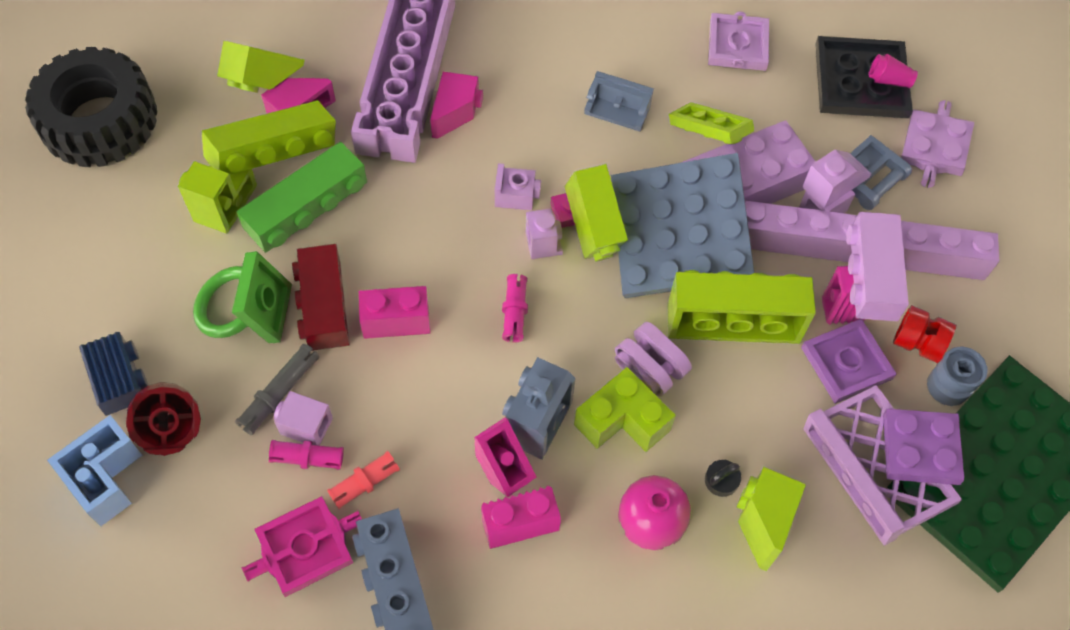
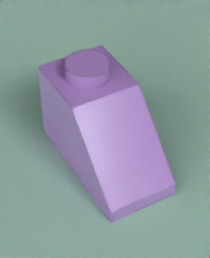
M833 150L811 165L802 187L823 208H826L870 178L871 173L850 153Z

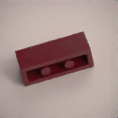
M329 244L297 249L298 262H292V270L295 282H300V290L295 291L297 310H302L303 319L297 320L300 340L305 339L307 345L313 348L312 351L350 346L341 261L337 245Z

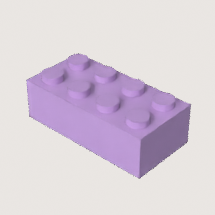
M786 120L747 135L736 144H725L683 161L687 162L738 153L745 200L769 204L805 190L802 186L811 165L816 162Z

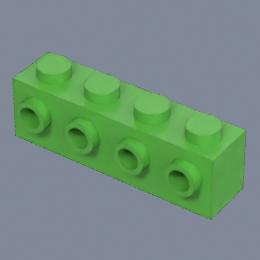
M340 141L237 210L236 212L243 229L265 253L274 247L281 246L295 232L307 228L321 214L333 210L347 196L360 191L367 183L364 164Z

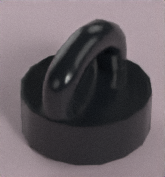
M728 460L714 461L708 467L705 474L707 489L719 497L732 495L738 489L741 482L740 466Z

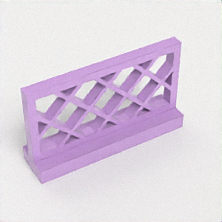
M875 385L825 411L819 409L809 414L803 430L885 546L895 541L902 533L959 504L962 499L951 484L920 482L918 497L897 492L899 480L893 481L892 490L877 486L873 480L874 470L886 473V465L876 462L879 448L885 450V441L881 440L884 427L883 414L886 408H894L878 386ZM873 398L881 409L880 417L860 412L862 403ZM837 415L853 418L851 432L836 428L831 418ZM858 420L878 425L876 438L856 434ZM854 441L874 447L871 461L855 455L852 450ZM926 484L940 488L947 499L940 503L923 499ZM896 500L916 505L914 517L903 522L894 509ZM922 507L927 508V510L921 512Z

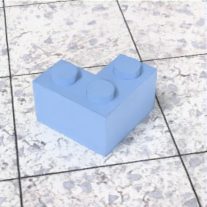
M109 415L47 461L86 513L96 523L103 526L132 504L113 477L143 455L113 417Z

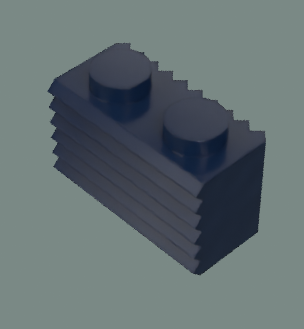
M120 332L108 334L107 337H101L93 342H87L86 345L81 344L79 346L97 406L105 416L128 408L136 393L148 386L143 370L141 368L136 369L134 361L139 359L133 341L126 342Z

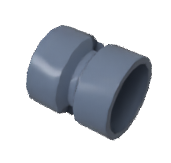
M954 347L947 351L927 378L929 393L936 401L943 405H961L987 377L988 367L985 359L978 352L968 347Z

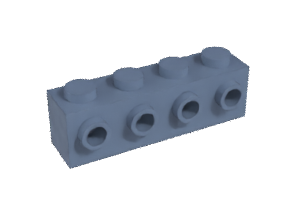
M399 508L356 521L359 533L352 535L357 556L365 555L368 568L361 570L367 592L374 590L377 604L371 605L376 627L384 626L385 630H434Z

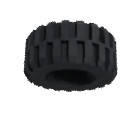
M86 47V50L79 51L77 48L69 50V54L64 56L59 54L52 58V63L49 65L44 64L38 71L39 75L33 76L29 84L31 89H28L26 92L25 101L27 104L25 109L31 124L43 144L55 157L61 158L63 162L73 165L77 162L82 167H91V164H97L98 167L108 166V162L115 160L118 163L125 160V155L129 153L133 155L140 149L139 145L141 142L146 143L151 136L149 130L153 131L157 122V105L145 75L142 73L139 65L132 61L130 57L120 52L116 54L115 50L104 47L102 50H98L97 47ZM103 97L114 98L109 106L96 114L85 117L72 116L74 111L87 101Z

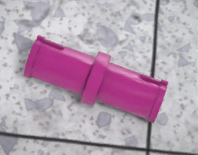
M518 274L507 276L506 301L502 303V312L505 314L502 339L509 342L510 336H513L512 343L523 341L524 315L528 313V304L525 302L528 278L522 274L520 275V281H517Z
M272 440L269 448V463L300 465L301 469H309L310 466L341 470L344 447L313 445L312 441L306 440L303 444Z

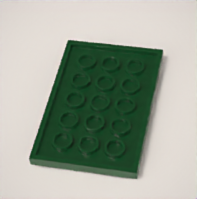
M1010 355L955 413L959 415L964 481L961 485H951L962 500L959 504L919 524L997 593L1004 590L1070 511V403ZM899 480L897 492L918 497L920 482ZM893 481L888 485L886 489L892 490ZM926 484L923 499L936 503L947 499L940 488ZM896 500L895 504L911 518L914 517L916 505ZM922 507L921 512L927 510V508Z

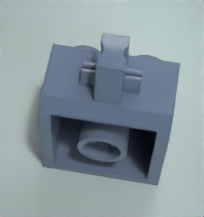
M539 357L535 360L532 368L526 366L518 382L521 388L516 397L511 395L508 398L502 415L508 419L523 451L543 460L572 404L576 378L568 370Z

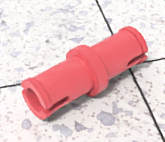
M387 451L364 468H355L353 475L333 488H329L327 492L338 509H341L342 506L365 491L368 494L374 490L373 486L396 471L398 472L400 468L394 462V458L389 451Z

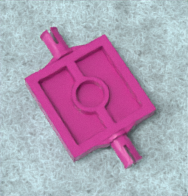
M321 496L255 528L254 530L261 543L262 558L241 567L247 581L249 582L269 571L277 580L284 597H287L353 564V560L346 548L344 533L357 528L356 521L362 520L360 513L357 510L337 520L329 511Z

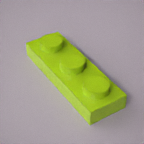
M693 102L669 113L670 125L682 128L685 131L701 134L707 138L723 141L725 144H736L742 141L743 137L754 132L752 119Z

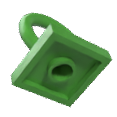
M257 251L245 253L243 266L223 269L208 279L202 286L193 307L195 324L203 334L212 338L230 337L250 327L268 343L281 342L292 283ZM239 279L232 313L237 318L223 325L211 323L207 317V307L211 297L225 283Z

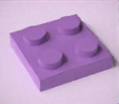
M862 319L807 340L801 347L834 404L853 397L875 385L879 386L891 381L897 375Z
M886 408L883 414L887 479L961 485L964 481L959 415L954 413Z

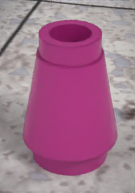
M878 54L869 72V77L875 79V83L908 88L914 85L918 75V71L913 70L889 54L885 56Z

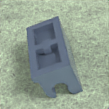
M597 71L587 94V99L589 100L585 106L584 114L641 132L651 107L654 88Z

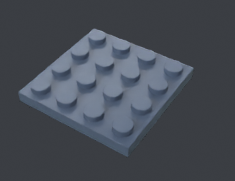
M738 153L611 175V182L628 239L627 242L619 247L620 252H618L622 295L624 298L671 292L676 272H684L686 270H696L700 273L728 271L733 274L744 275L755 273Z

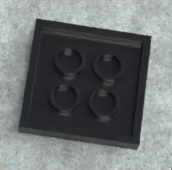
M829 36L817 37L815 47L820 113L909 119L913 112L910 88L875 83V79L869 77L871 65L878 54L883 56L889 54L907 65L905 41Z

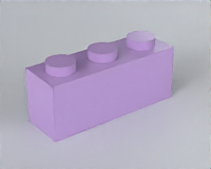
M859 212L853 225L848 226L846 233L847 245H851L852 249L848 262V272L853 275L854 284L850 291L851 305H855L856 318L898 321L909 305L901 215Z

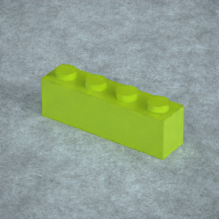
M317 100L202 130L203 156L211 167L230 175L334 146L336 120Z

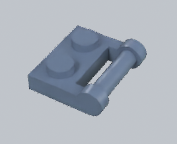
M872 135L850 153L871 173L870 178L852 189L860 205L866 210H872L879 204V199L899 180H905L912 173L911 166ZM884 166L891 169V172L874 188L870 189L865 185Z

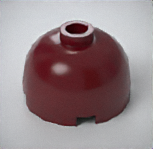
M167 382L151 384L137 392L128 406L126 415V427L130 439L143 448V451L152 455L166 456L182 451L191 442L193 437L195 439L199 433L201 423L197 401L190 392L177 384Z

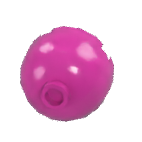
M651 475L641 477L627 488L620 501L618 519L625 531V535L631 542L641 548L656 551L681 540L689 526L691 507L687 494L678 483L668 477Z

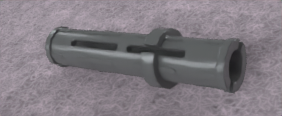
M302 344L265 389L256 392L254 395L255 400L235 420L239 427L245 426L242 429L243 431L253 435L267 416L275 412L279 402L311 365L319 359L316 351L310 354L313 348Z

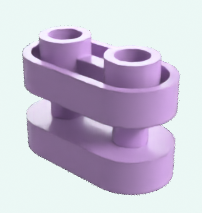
M644 322L634 331L637 343L626 338L615 347V360L620 368L624 370L628 367L657 396H663L672 388L673 383L670 375L680 380L692 369L687 356L656 326L649 322Z

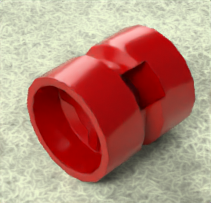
M911 305L905 313L892 343L908 351L916 348L921 357L939 363L951 343L957 325L941 317L930 319L929 312Z

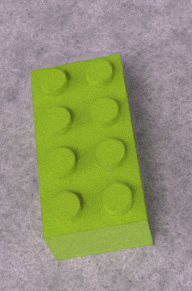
M696 270L676 272L667 304L668 339L800 344L816 314L813 278L801 277L797 274L770 276L764 273H753L750 275L733 274L728 271L718 273H700Z

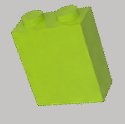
M607 164L575 171L564 187L584 259L594 257L595 262L612 258L614 257L613 254L620 252L619 247L627 242L628 239Z

